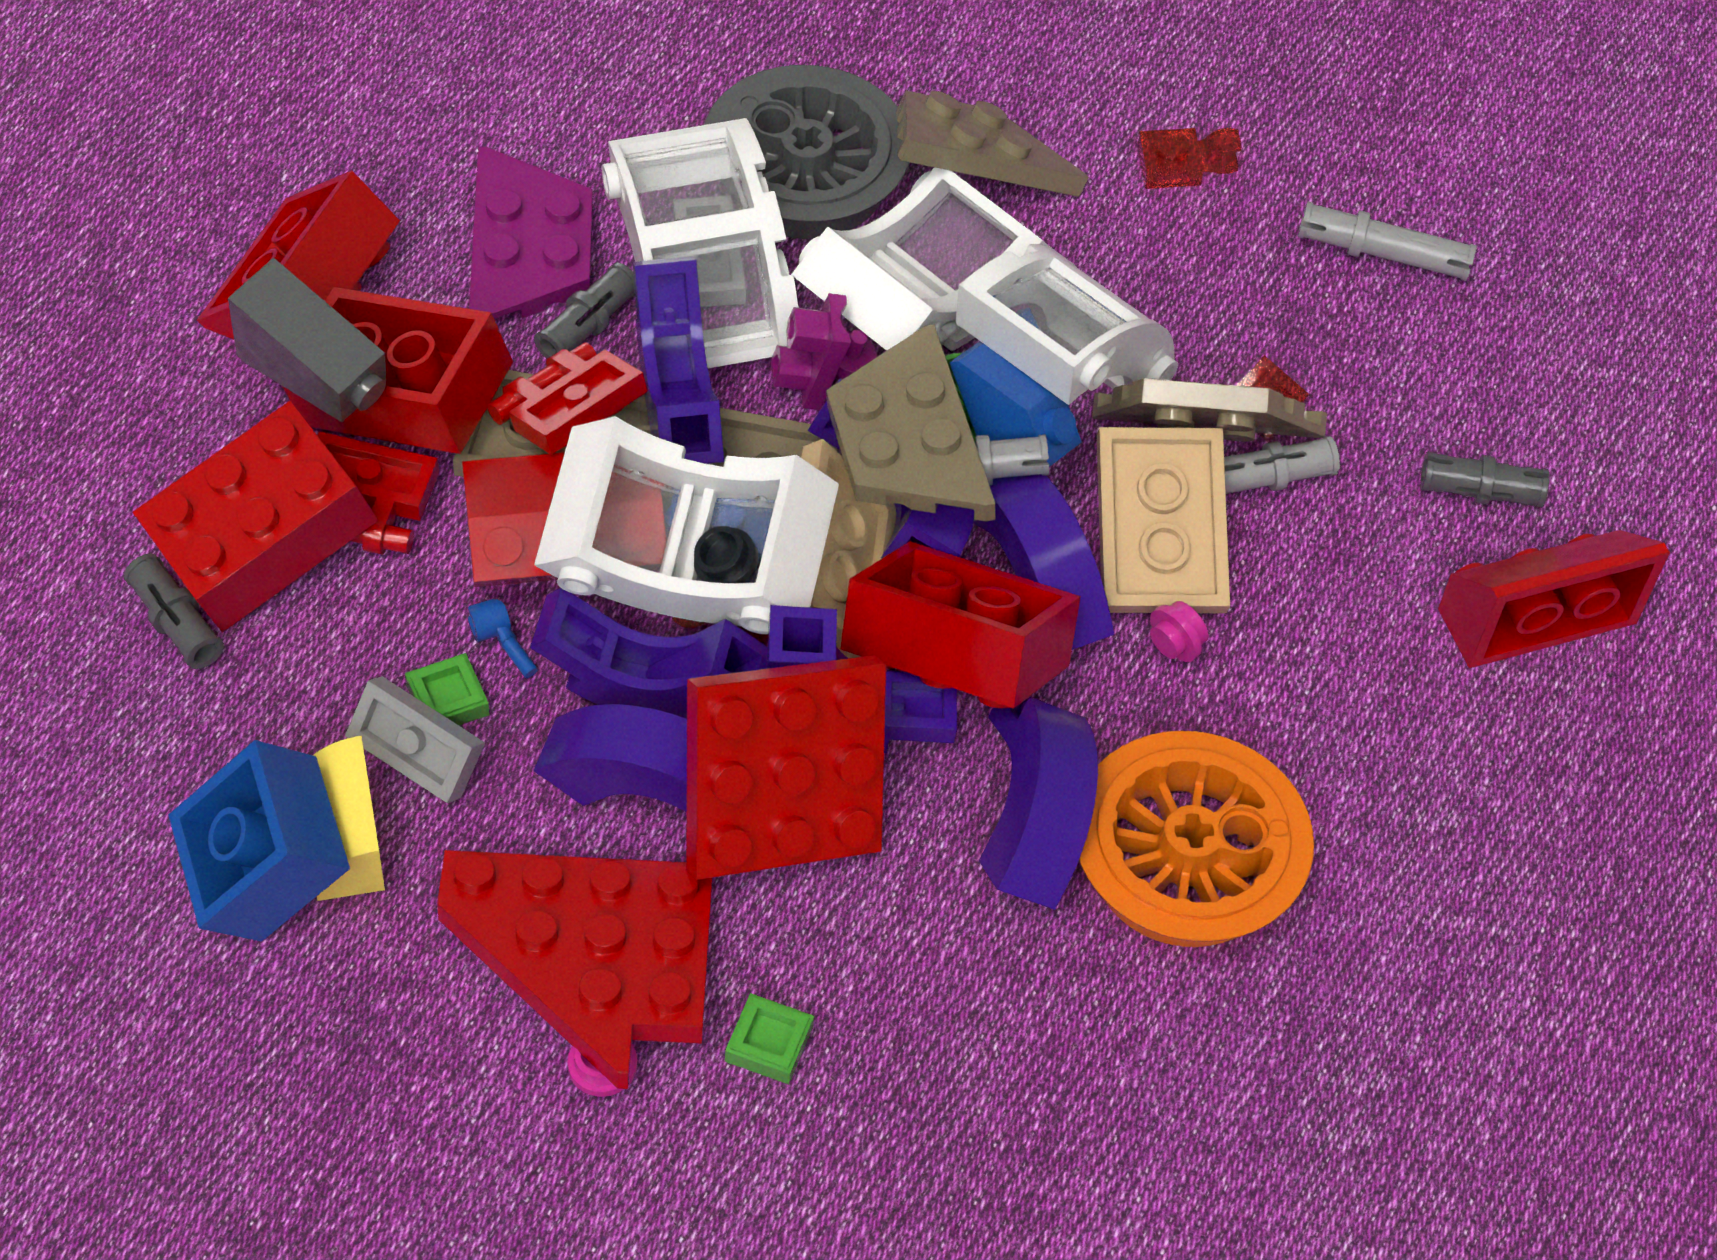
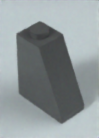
M272 258L228 297L236 354L247 365L341 422L357 408L361 411L368 409L383 393L387 381L385 352L275 258Z

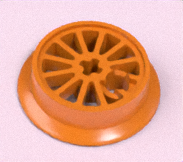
M1197 731L1161 732L1138 738L1119 747L1098 764L1095 805L1088 835L1079 861L1097 893L1104 899L1116 916L1135 931L1148 938L1175 946H1212L1259 930L1278 918L1292 905L1306 884L1311 871L1314 856L1313 828L1306 806L1297 789L1277 766L1255 750L1237 741L1210 733ZM1171 792H1189L1191 794L1190 805L1177 808ZM1202 795L1215 798L1224 804L1216 812H1213L1201 806ZM1152 797L1163 820L1139 803V801ZM1124 818L1142 832L1119 828L1117 826L1118 820ZM1237 834V841L1247 846L1254 845L1255 847L1246 850L1238 849L1230 845L1225 837ZM1122 851L1139 854V856L1123 860L1124 854ZM1159 872L1149 883L1144 879L1138 878ZM1248 876L1256 877L1252 885L1241 878ZM1170 883L1177 885L1176 899L1161 893ZM1189 886L1195 888L1201 902H1192L1187 898ZM1214 886H1216L1218 889L1224 892L1227 896L1221 897L1219 899V896Z

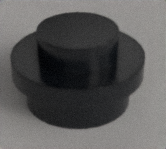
M717 526L709 529L698 539L694 548V569L701 581L744 583L752 575L758 562V550L752 538L745 531L729 526Z

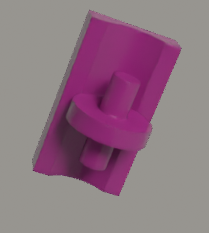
M828 293L821 311L793 307L787 322V346L777 345L771 358L773 386L801 390L803 408L820 410L826 398V390L831 387L835 377L843 380L877 357L874 345L863 331H847L843 327L841 317L847 305L846 295Z

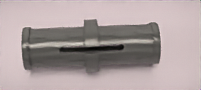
M616 262L586 291L579 290L574 292L566 301V309L546 328L534 336L535 345L540 353L547 359L561 349L571 351L591 334L595 336L600 335L608 327L609 317L630 297L635 295L633 271L626 265ZM599 302V305L576 325V321Z
M1427 451L1422 465L1420 489L1423 491L1446 492L1474 497V503L1487 505L1489 500L1542 508L1545 504L1549 488V470L1498 463L1494 456L1482 455L1478 460L1452 457Z
M144 554L134 559L126 567L124 580L128 585H131L149 609L148 620L158 633L169 636L183 655L184 661L192 669H202L215 662L223 652L224 643L220 637L215 635L198 612L199 603L190 591L178 586L164 567L162 560L156 554Z

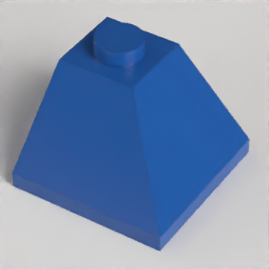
M1028 313L1019 314V316L1032 324ZM981 341L949 362L976 436L988 435L989 440L993 441L1038 437L1045 434L1049 459L1046 460L1049 463V467L1082 443L1076 427L1075 417L1069 405Z

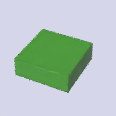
M466 653L405 673L406 686L409 693L457 725L490 715L489 703Z
M750 993L725 1050V1062L789 1085L813 1029L814 1016Z

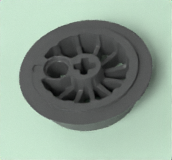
M789 65L755 73L737 82L725 91L712 106L704 124L708 125L747 118L766 161L765 169L758 170L757 172L762 171L763 177L766 178L769 192L775 191L786 237L813 239L821 236L827 227L839 231L851 230L866 221L877 210L882 200L898 186L909 165V162L901 161L897 156V151L903 141L897 138L899 122L897 121L896 110L898 106L889 96L872 83L859 76L835 68L816 65ZM835 129L844 131L835 137L832 134ZM732 181L719 183L726 191L728 198L731 199L733 206L737 210H742Z

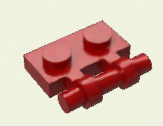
M583 342L571 351L561 349L547 358L546 367L528 379L520 376L503 387V395L487 404V409L497 424L502 425L511 419L515 432L552 455L567 446L572 426L606 419L615 415L625 406L648 392L642 371L606 349L597 354L589 343Z
M319 431L317 436L357 486L379 520L351 541L361 543L363 551L381 555L386 550L409 554L414 541V530L393 526L396 516L421 521L439 475L438 458Z

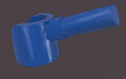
M490 599L470 605L468 607L470 614L468 623L475 641L478 643L497 637L501 648L506 651L526 679L536 674L538 668L519 644L516 635L511 630L509 615L504 603L498 599Z

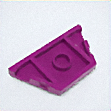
M478 147L469 309L491 312L494 319L518 311L521 318H525L544 311L547 306L553 303H566L567 299L576 291H586L591 286L593 189L488 147Z

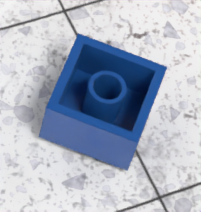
M254 740L168 814L199 929L262 942L350 869L318 760L313 755Z

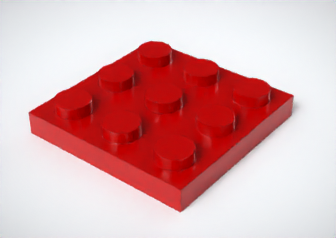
M876 655L687 679L686 870L696 880L882 852L886 663Z

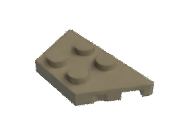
M906 90L896 110V117L899 122L897 138L903 140L897 151V156L901 161L1077 197L1080 196L1089 178L1079 168L1007 118L1006 113L1002 109L991 103L977 101L975 105L958 102L952 96L940 91H931L929 95Z
M934 324L924 326L826 390L827 408L856 501L880 505L898 503L907 506L911 510L936 513L938 504L974 509V520H995V501Z
M1143 378L1132 382L1130 385H1121L1113 388V395L1095 393L1092 418L1158 424V428H1223V439L1248 442L1255 440V433L1323 438L1326 432L1327 413L1323 411H1305L1304 403L1284 397L1283 394L1269 388Z

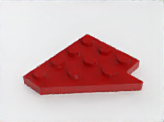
M444 851L437 901L438 920L566 1041L576 1048L617 1089H628L632 1040L702 1044L713 878L696 880L686 870V862Z

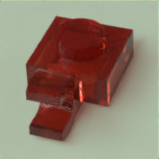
M1195 128L1139 131L1138 152L1145 189L1201 186L1203 172L1229 174L1238 171L1239 166L1236 152L1241 151L1242 148L1238 129H1218L1202 140H1197Z

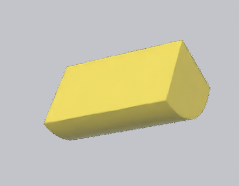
M362 736L351 737L330 744L313 755L317 757L350 869L317 896V901L385 890Z

